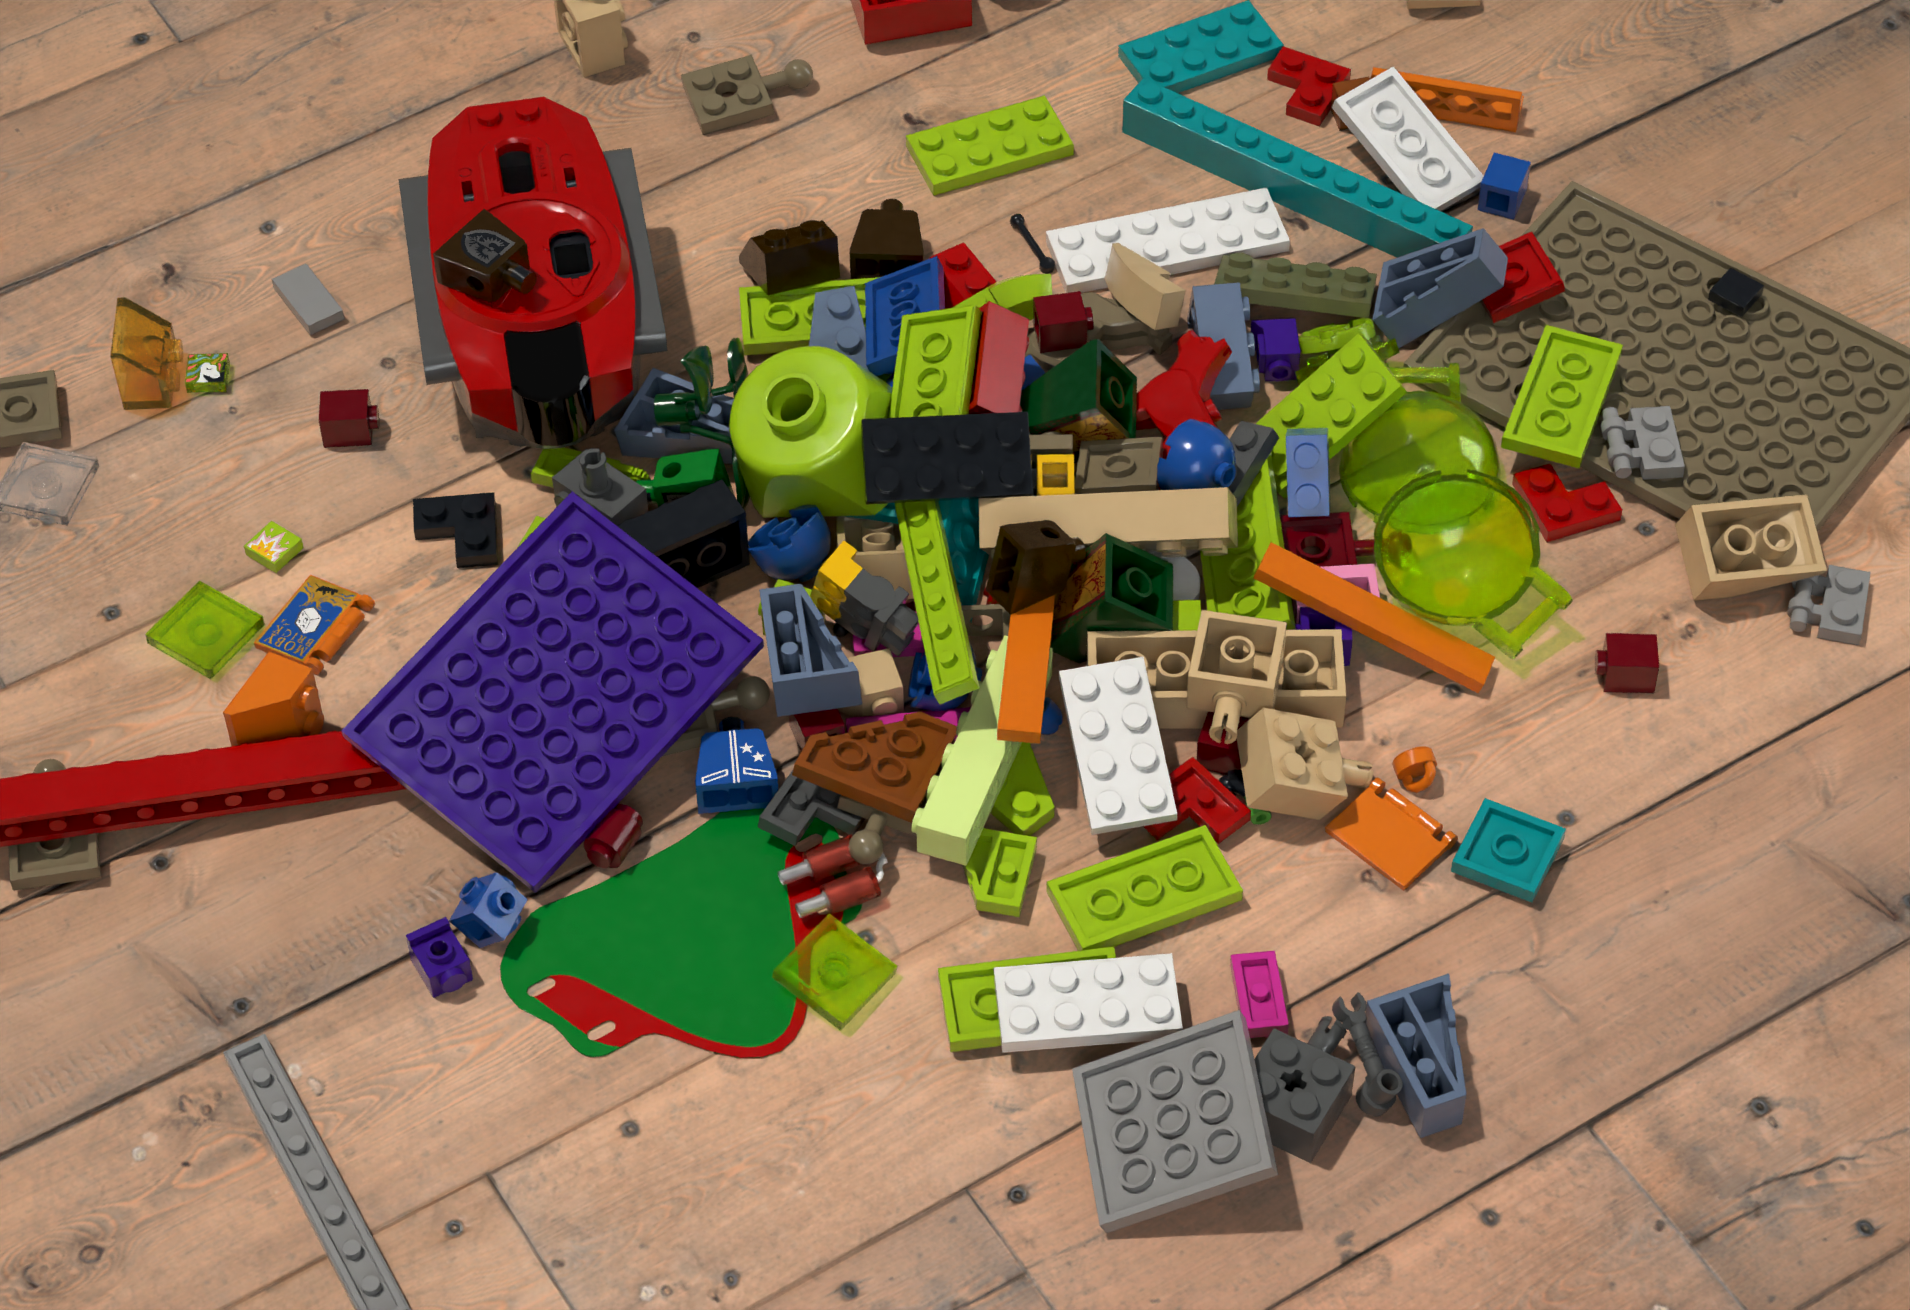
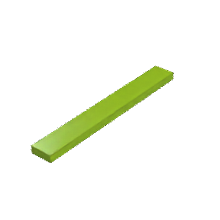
M939 501L894 503L933 694L941 705L979 689Z

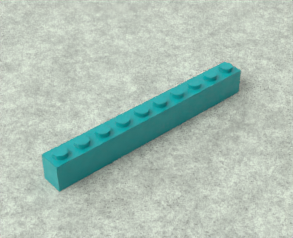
M1145 78L1123 100L1122 133L1249 191L1267 188L1273 202L1396 258L1471 233L1473 230V226Z

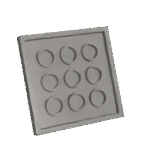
M1240 1010L1072 1068L1099 1225L1106 1233L1278 1175L1246 1018Z

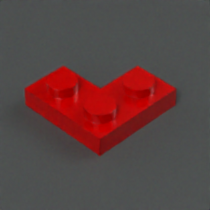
M1283 46L1268 68L1267 80L1295 89V92L1286 104L1287 116L1320 127L1331 110L1333 83L1350 80L1351 69Z
M1551 463L1513 474L1512 485L1546 542L1621 521L1622 508L1605 481L1568 492Z
M1191 757L1169 774L1177 810V820L1143 827L1156 840H1159L1190 817L1200 827L1206 825L1213 839L1219 844L1250 821L1251 810L1194 757Z

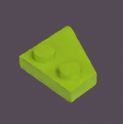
M1022 742L990 813L1013 833L1031 836L1055 817V807L1030 743Z
M983 828L967 865H963L976 910L1020 917L1037 850V837Z

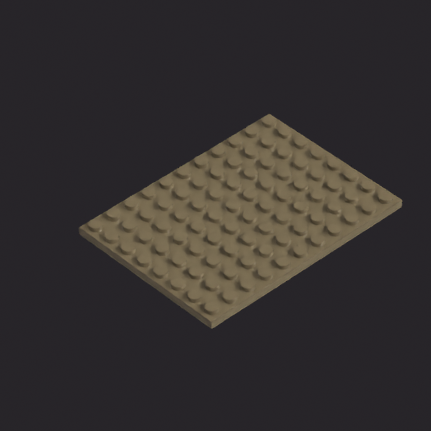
M1574 181L1569 183L1522 234L1533 232L1564 282L1565 292L1494 324L1479 301L1438 325L1404 362L1403 374L1506 428L1546 325L1622 344L1621 358L1580 467L1679 519L1692 505L1807 494L1818 532L1910 419L1909 347ZM1730 268L1764 285L1762 296L1743 317L1708 300L1712 287ZM1670 406L1685 465L1683 477L1642 480L1640 468H1631L1632 473L1629 477L1618 478L1614 468L1608 462L1607 451L1609 444L1603 438L1600 426L1603 421L1602 411L1605 408L1614 407L1617 409L1619 417L1624 421H1628L1630 408ZM1633 440L1625 441V444L1630 448H1635Z

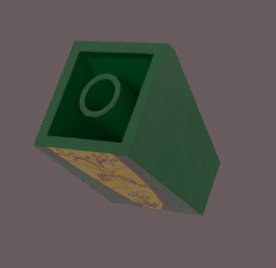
M1090 340L1021 390L1020 406L1022 412H1028L1029 435H1041L1051 431L1059 432L1062 435L1072 434L1074 463L1078 462L1081 441L1136 438L1137 377L1100 340Z
M1105 533L1086 549V556L1083 561L1071 564L1065 589L1055 595L1050 648H1053V652L1074 662L1082 663L1087 661V631H1173V564Z

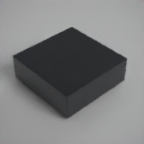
M1730 268L1712 287L1708 300L1743 317L1762 296L1764 285Z

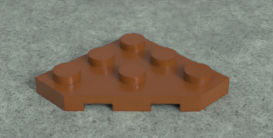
M915 712L904 715L903 721L885 725L882 720L851 726L848 733L831 737L828 736L827 732L810 735L794 764L792 776L912 823L916 810L919 807L921 808L927 796L931 778L933 775H938L942 767V758L947 744H954L957 738V726L923 712Z

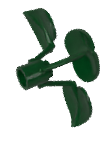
M732 338L727 351L730 381L726 386L715 389L711 388L714 382L711 351L708 346H697L680 360L690 375L694 393L656 394L654 399V415L658 426L680 425L681 433L697 434L728 444L732 448V465L737 500L745 510L750 496L740 471L731 437L692 425L693 420H699L700 412L701 414H708L710 412L712 397L733 392L735 397L739 387L748 376L741 341L739 338Z

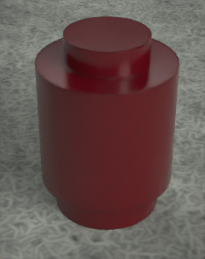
M618 804L584 841L583 845L588 859L594 865L603 869L620 867L642 834L643 819L640 814L624 804Z

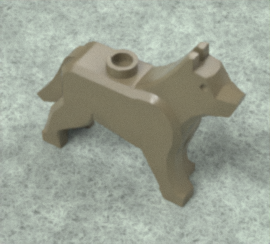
M1092 292L1081 294L1084 307L1090 306L1093 314L1094 329L1087 331V342L1098 339L1109 350L1149 345L1159 355L1172 345L1173 334L1169 332V328L1152 329L1127 311L1117 300L1104 298ZM1034 327L1028 328L1029 346L1025 357L1031 355L1045 373L1079 349L1040 353Z

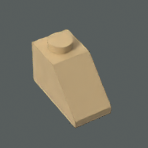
M890 648L847 658L849 662L854 663L859 672L862 705L837 708L838 711L851 717L904 712L903 685Z

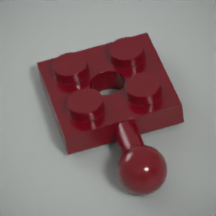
M1349 512L1330 513L1329 516L1288 517V515H1280L1284 548L1319 567L1357 565L1356 556L1381 555L1388 562L1397 563L1403 561L1411 550V542L1408 536L1399 530L1387 531L1380 539L1353 540ZM1314 546L1318 547L1322 552L1311 555L1305 553L1303 549Z

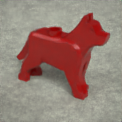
M1194 330L1188 331L1178 340L1179 353L1169 370L1154 377L1137 392L1136 430L1158 428L1165 438L1163 442L1164 459H1167L1171 448L1165 443L1170 434L1181 423L1188 419H1195L1218 428L1216 423L1223 420L1215 403L1210 398V393L1217 376L1232 353L1225 338L1214 342L1211 337H1198Z

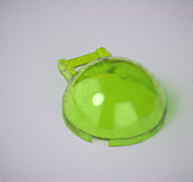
M1385 363L1400 383H1448V396L1429 391L1407 392L1374 420L1342 450L1339 466L1342 488L1354 507H1357L1359 503L1364 509L1374 515V523L1391 530L1424 535L1443 533L1470 523L1469 516L1483 505L1488 508L1492 503L1499 488L1501 468L1497 445L1480 416L1469 406L1461 402L1459 363H1448V367H1389V363Z
M1467 469V475H1441V470L1433 471L1411 480L1395 492L1381 511L1374 530V556L1379 575L1394 599L1403 608L1421 619L1444 626H1472L1505 655L1515 659L1523 651L1522 645L1558 609L1565 610L1573 602L1570 594L1538 567L1540 561V528L1529 504L1514 488L1497 477ZM1531 585L1546 599L1511 633H1508L1493 619L1515 605Z

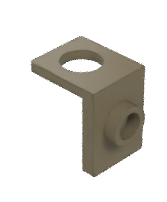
M1000 604L962 605L968 636L1002 635V639L1004 635L1008 636L1011 614ZM977 615H987L993 621L987 625L978 626L972 624L970 619Z

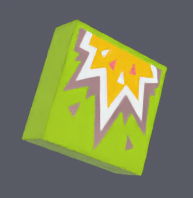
M270 521L244 545L245 553L248 557L275 573L280 571L304 548L300 537L273 521Z

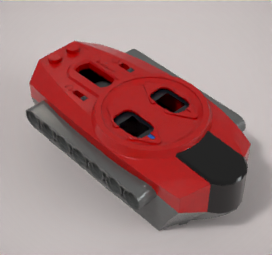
M546 97L466 107L432 138L428 175L399 179L426 384L453 382L459 401L475 429L476 438L487 436L508 440L509 444L514 446H529L540 449L563 448L575 445L589 437L604 432V427L623 417L638 391L640 355L668 351L664 320L632 149L624 148L602 151L587 117ZM485 209L525 241L530 264L529 270L536 274V283L527 294H522L510 288L496 302H487L438 283L433 253Z

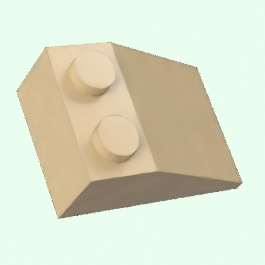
M1807 494L1692 505L1675 524L1694 601L1734 597L1821 575L1827 571Z
M836 516L837 548L843 541H846L857 550L854 559L855 563L872 576H881L887 579L892 584L894 591L899 586L909 593L906 603L912 602L914 597L899 524Z

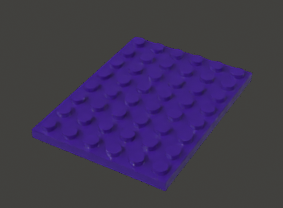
M572 491L341 732L348 742L536 893L588 837L597 824L618 805L764 647V640Z

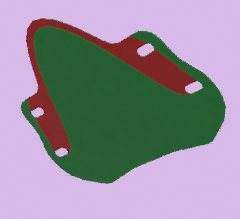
M765 808L720 812L689 835L657 854L598 885L541 906L532 912L505 950L500 965L503 987L511 1000L520 1009L552 1024L574 1049L589 1057L605 1056L635 1039L649 1034L668 1036L707 1051L737 1058H762L781 1052L795 1040L805 1020L809 999L812 947L821 937L855 919L861 911L862 903L852 900L828 914L821 915L815 912L800 918L795 908L796 903L820 895L822 891L851 879L846 871H839L833 868L818 875L807 876L782 885L778 877V871L804 862V859L841 845L839 835L834 826L815 818L799 842L813 834L821 835L823 840L811 849L799 852L794 845L758 828L759 817ZM545 978L555 980V986L535 997L527 994V989ZM606 1021L615 1023V1029L597 1040H590L587 1037V1033Z

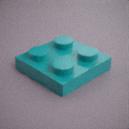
M1485 798L1452 861L1451 872L1533 903L1565 838L1566 828Z

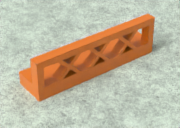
M1373 67L1371 79L1388 69ZM1398 71L1436 119L1511 132L1517 131L1524 96H1522V92Z

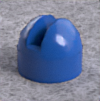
M1046 697L1041 734L1051 735L1062 724L1063 714L1059 706L1049 697Z

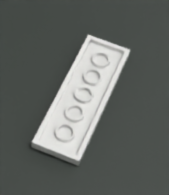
M1267 188L1046 231V243L1052 259L1055 261V267L1065 293L1078 291L1084 293L1108 288L1105 275L1112 243L1122 244L1170 272V275L1218 266L1223 255L1245 253L1252 258L1288 252L1290 246L1289 237Z

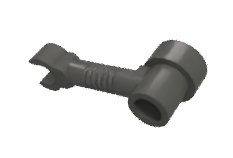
M1357 992L1351 999V1005L1354 1008L1353 1012L1346 1008L1340 996L1333 1003V1014L1337 1020L1343 1023L1344 1028L1350 1031L1367 1073L1366 1080L1357 1089L1356 1102L1364 1113L1370 1116H1381L1395 1103L1396 1095L1403 1086L1402 1079L1397 1072L1391 1069H1384L1366 1025V1001L1364 997Z

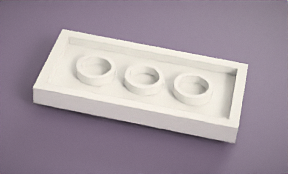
M1394 67L1335 99L1332 109L1403 195L1442 211L1480 188L1484 175Z
M1144 657L1059 671V680L1091 835L1176 821L1177 810Z
M1172 953L994 967V984L1002 1053L1152 1041L1183 1030Z

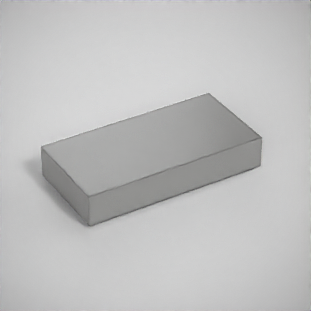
M303 264L272 279L274 290L309 335L344 320L342 308L307 264Z

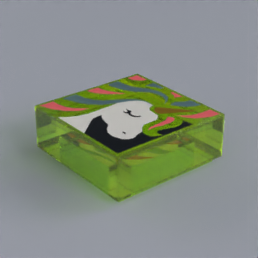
M228 353L188 354L185 378L187 393L227 392L230 367Z

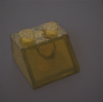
M126 297L117 298L110 357L124 410L172 408L173 392H179L180 374L176 364L183 362L182 340L175 339L171 322Z

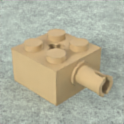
M554 0L557 31L583 77L625 65L624 49L628 48V41L621 27V21H625V13L620 0Z
M1206 610L1201 611L1188 674L1186 708L1214 712L1212 726L1209 731L1212 740L1220 743L1223 729H1226L1225 744L1233 743L1237 739L1240 716L1252 718L1263 707L1274 709L1284 658L1287 622Z
M1263 707L1237 730V743L1248 808L1320 820L1348 797L1346 785L1365 789L1372 781L1373 771L1363 770V768H1372L1370 762L1341 757L1336 722L1333 720Z

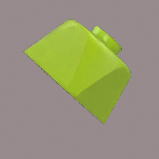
M803 346L790 348L771 356L759 364L739 387L732 403L729 421L731 440L740 471L753 506L763 518L792 517L789 510L807 504L816 505L823 516L876 515L888 503L866 504L861 420L888 418L892 387L849 357L827 347Z

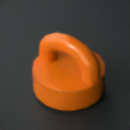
M1426 746L1406 750L1396 756L1392 762L1397 778L1402 780L1405 789L1409 792L1418 793L1427 789L1433 783L1436 776L1437 761L1432 749ZM1424 775L1421 780L1413 782L1412 778Z

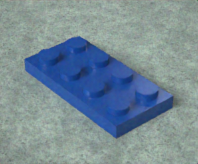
M938 256L865 283L866 366L869 372L875 376L893 374L895 372L902 315L945 309L944 270Z

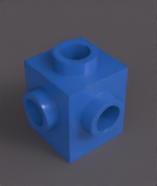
M497 872L481 878L475 877L468 881L459 893L461 901L449 922L479 948L504 941L518 927L521 922L519 914L528 899L516 889L515 884L510 879Z

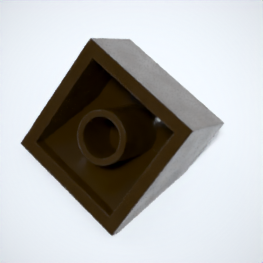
M823 220L805 221L800 226L784 230L771 229L763 235L749 239L739 255V263L767 295L840 278L838 236Z

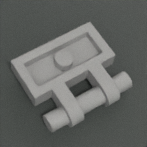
M1670 406L1630 408L1628 421L1620 418L1617 409L1614 407H1608L1602 411L1603 421L1600 426L1602 436L1609 444L1607 451L1608 462L1614 468L1618 478L1629 477L1632 473L1631 468H1640L1642 480L1683 477L1685 465ZM1633 440L1635 448H1630L1625 444V441Z
M1829 565L1826 577L1817 575L1793 581L1792 587L1795 590V594L1789 601L1787 611L1788 616L1791 618L1790 628L1801 632L1806 629L1807 623L1819 625L1817 638L1859 645L1863 630L1871 572ZM1811 595L1823 597L1822 605L1814 604L1811 600Z

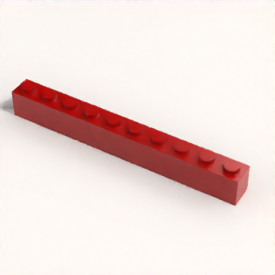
M330 731L325 734L303 737H287L281 740L260 743H244L238 746L217 749H201L181 754L157 755L152 758L130 761H114L109 764L87 767H70L65 770L44 773H27L22 776L0 779V847L406 790V788L343 737L341 731Z

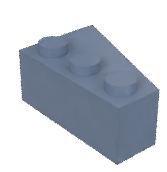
M1482 228L1383 262L1372 320L1392 344L1399 349L1504 286L1508 257L1486 230Z
M1240 283L1193 286L1187 315L1188 329L1193 328L1198 337H1211L1214 342L1225 338L1232 350L1230 357L1217 376L1210 393V398L1218 410L1251 407L1254 393L1260 392L1258 369H1251L1250 356H1255L1253 332H1246L1245 320H1250L1248 296L1242 297Z
M849 286L816 292L809 346L827 347L836 350L868 370L866 366V331L855 287Z
M652 368L615 428L622 456L661 458L670 455L719 449L723 462L732 464V448L728 444L693 433H681L680 425L658 426L656 424L654 415V399L656 394L694 393V387L692 382ZM724 394L712 397L710 412L708 414H701L700 412L699 420H693L692 425L731 437L729 421L734 398Z
M802 584L759 589L777 717L862 705L858 669L853 662H849L843 653L841 643L836 636H832L824 624V617Z

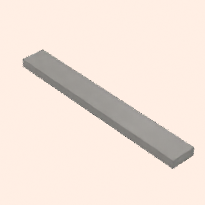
M265 1033L224 1051L225 1060L354 1309L411 1310Z

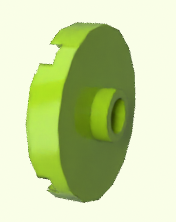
M1370 318L1351 319L1349 324L1339 325L1331 323L1305 331L1302 335L1298 336L1300 353L1310 354L1327 351L1328 354H1335L1358 333L1369 340L1376 336L1374 322Z

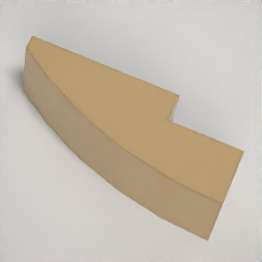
M1112 243L1105 281L1115 299L1137 319L1154 330L1178 327L1186 290L1169 281L1170 272L1122 244Z

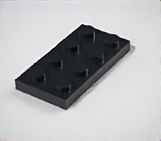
M1028 412L861 420L866 504L1033 495Z

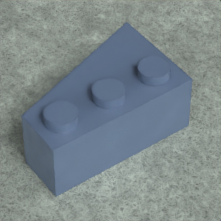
M1449 974L1368 1000L1366 1004V1025L1370 1032V1037H1372L1384 1069H1391L1397 1072L1402 1079L1403 1086L1397 1096L1420 1138L1461 1125L1467 1094L1460 1046H1458L1456 1017L1452 1006Z

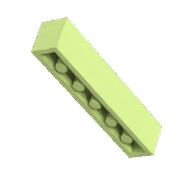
M1004 635L998 650H991L986 663L984 681L978 680L979 689L972 692L971 709L969 713L963 712L961 714L956 730L957 739L954 744H947L942 758L943 769L939 776L933 775L927 790L928 801L925 807H919L914 815L911 830L917 834V852L967 865L1022 742L997 740L1008 636ZM1050 648L1046 688L1052 677L1053 648Z

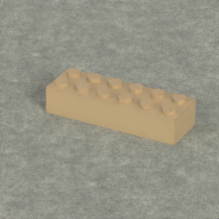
M1228 487L979 498L980 549L989 554L992 559L1000 526L1043 520L1055 522L1071 538H1080L1085 545V549L1105 533L1146 552H1161L1162 557L1167 558L1185 557L1186 550L1197 549L1203 551L1205 556H1222L1228 554V548H1238L1237 498Z
M1197 630L1087 631V666L1144 657L1159 729H1201L1203 727L1208 711L1186 708L1188 674ZM1286 630L1284 658L1274 709L1333 720L1336 722V728L1343 727L1346 684L1342 630Z

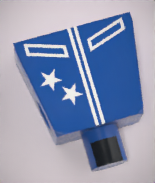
M727 717L719 723V732L705 733L701 737L695 779L698 814L767 807L778 791V777L762 730L758 728L745 729L742 719Z

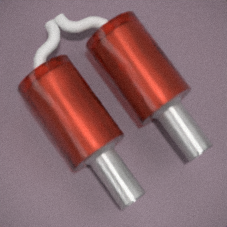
M847 835L803 852V862L778 871L781 884L786 885L807 876L815 883L861 865L849 853V841L853 835ZM882 853L876 864L877 876L872 868L868 866L820 885V895L795 904L799 917H805L825 908L831 915L880 897L879 882L884 876L882 867L888 863L884 853Z

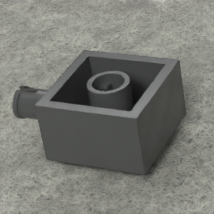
M591 448L584 450L552 477L556 507L573 491L616 526L625 520L649 512L646 489L608 464L605 453H601L599 449Z
M1330 1016L1321 1018L1308 1043L1274 1028L1254 1059L1272 1145L1309 1163L1313 1161L1351 1098L1355 1066L1332 1055L1347 1031L1344 1025L1337 1019L1332 1028L1329 1029L1328 1026L1332 1021Z

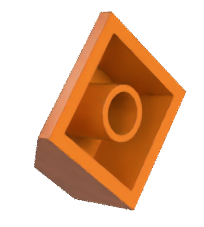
M269 651L223 711L231 746L319 734L324 724V715L321 709L313 668Z

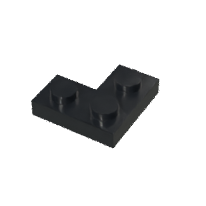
M494 492L413 499L415 540L455 537L457 568L498 565L496 501Z

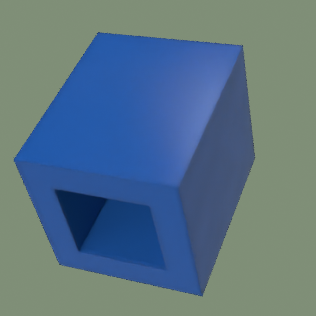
M1494 153L1481 182L1478 210L1514 220L1527 191L1531 162Z

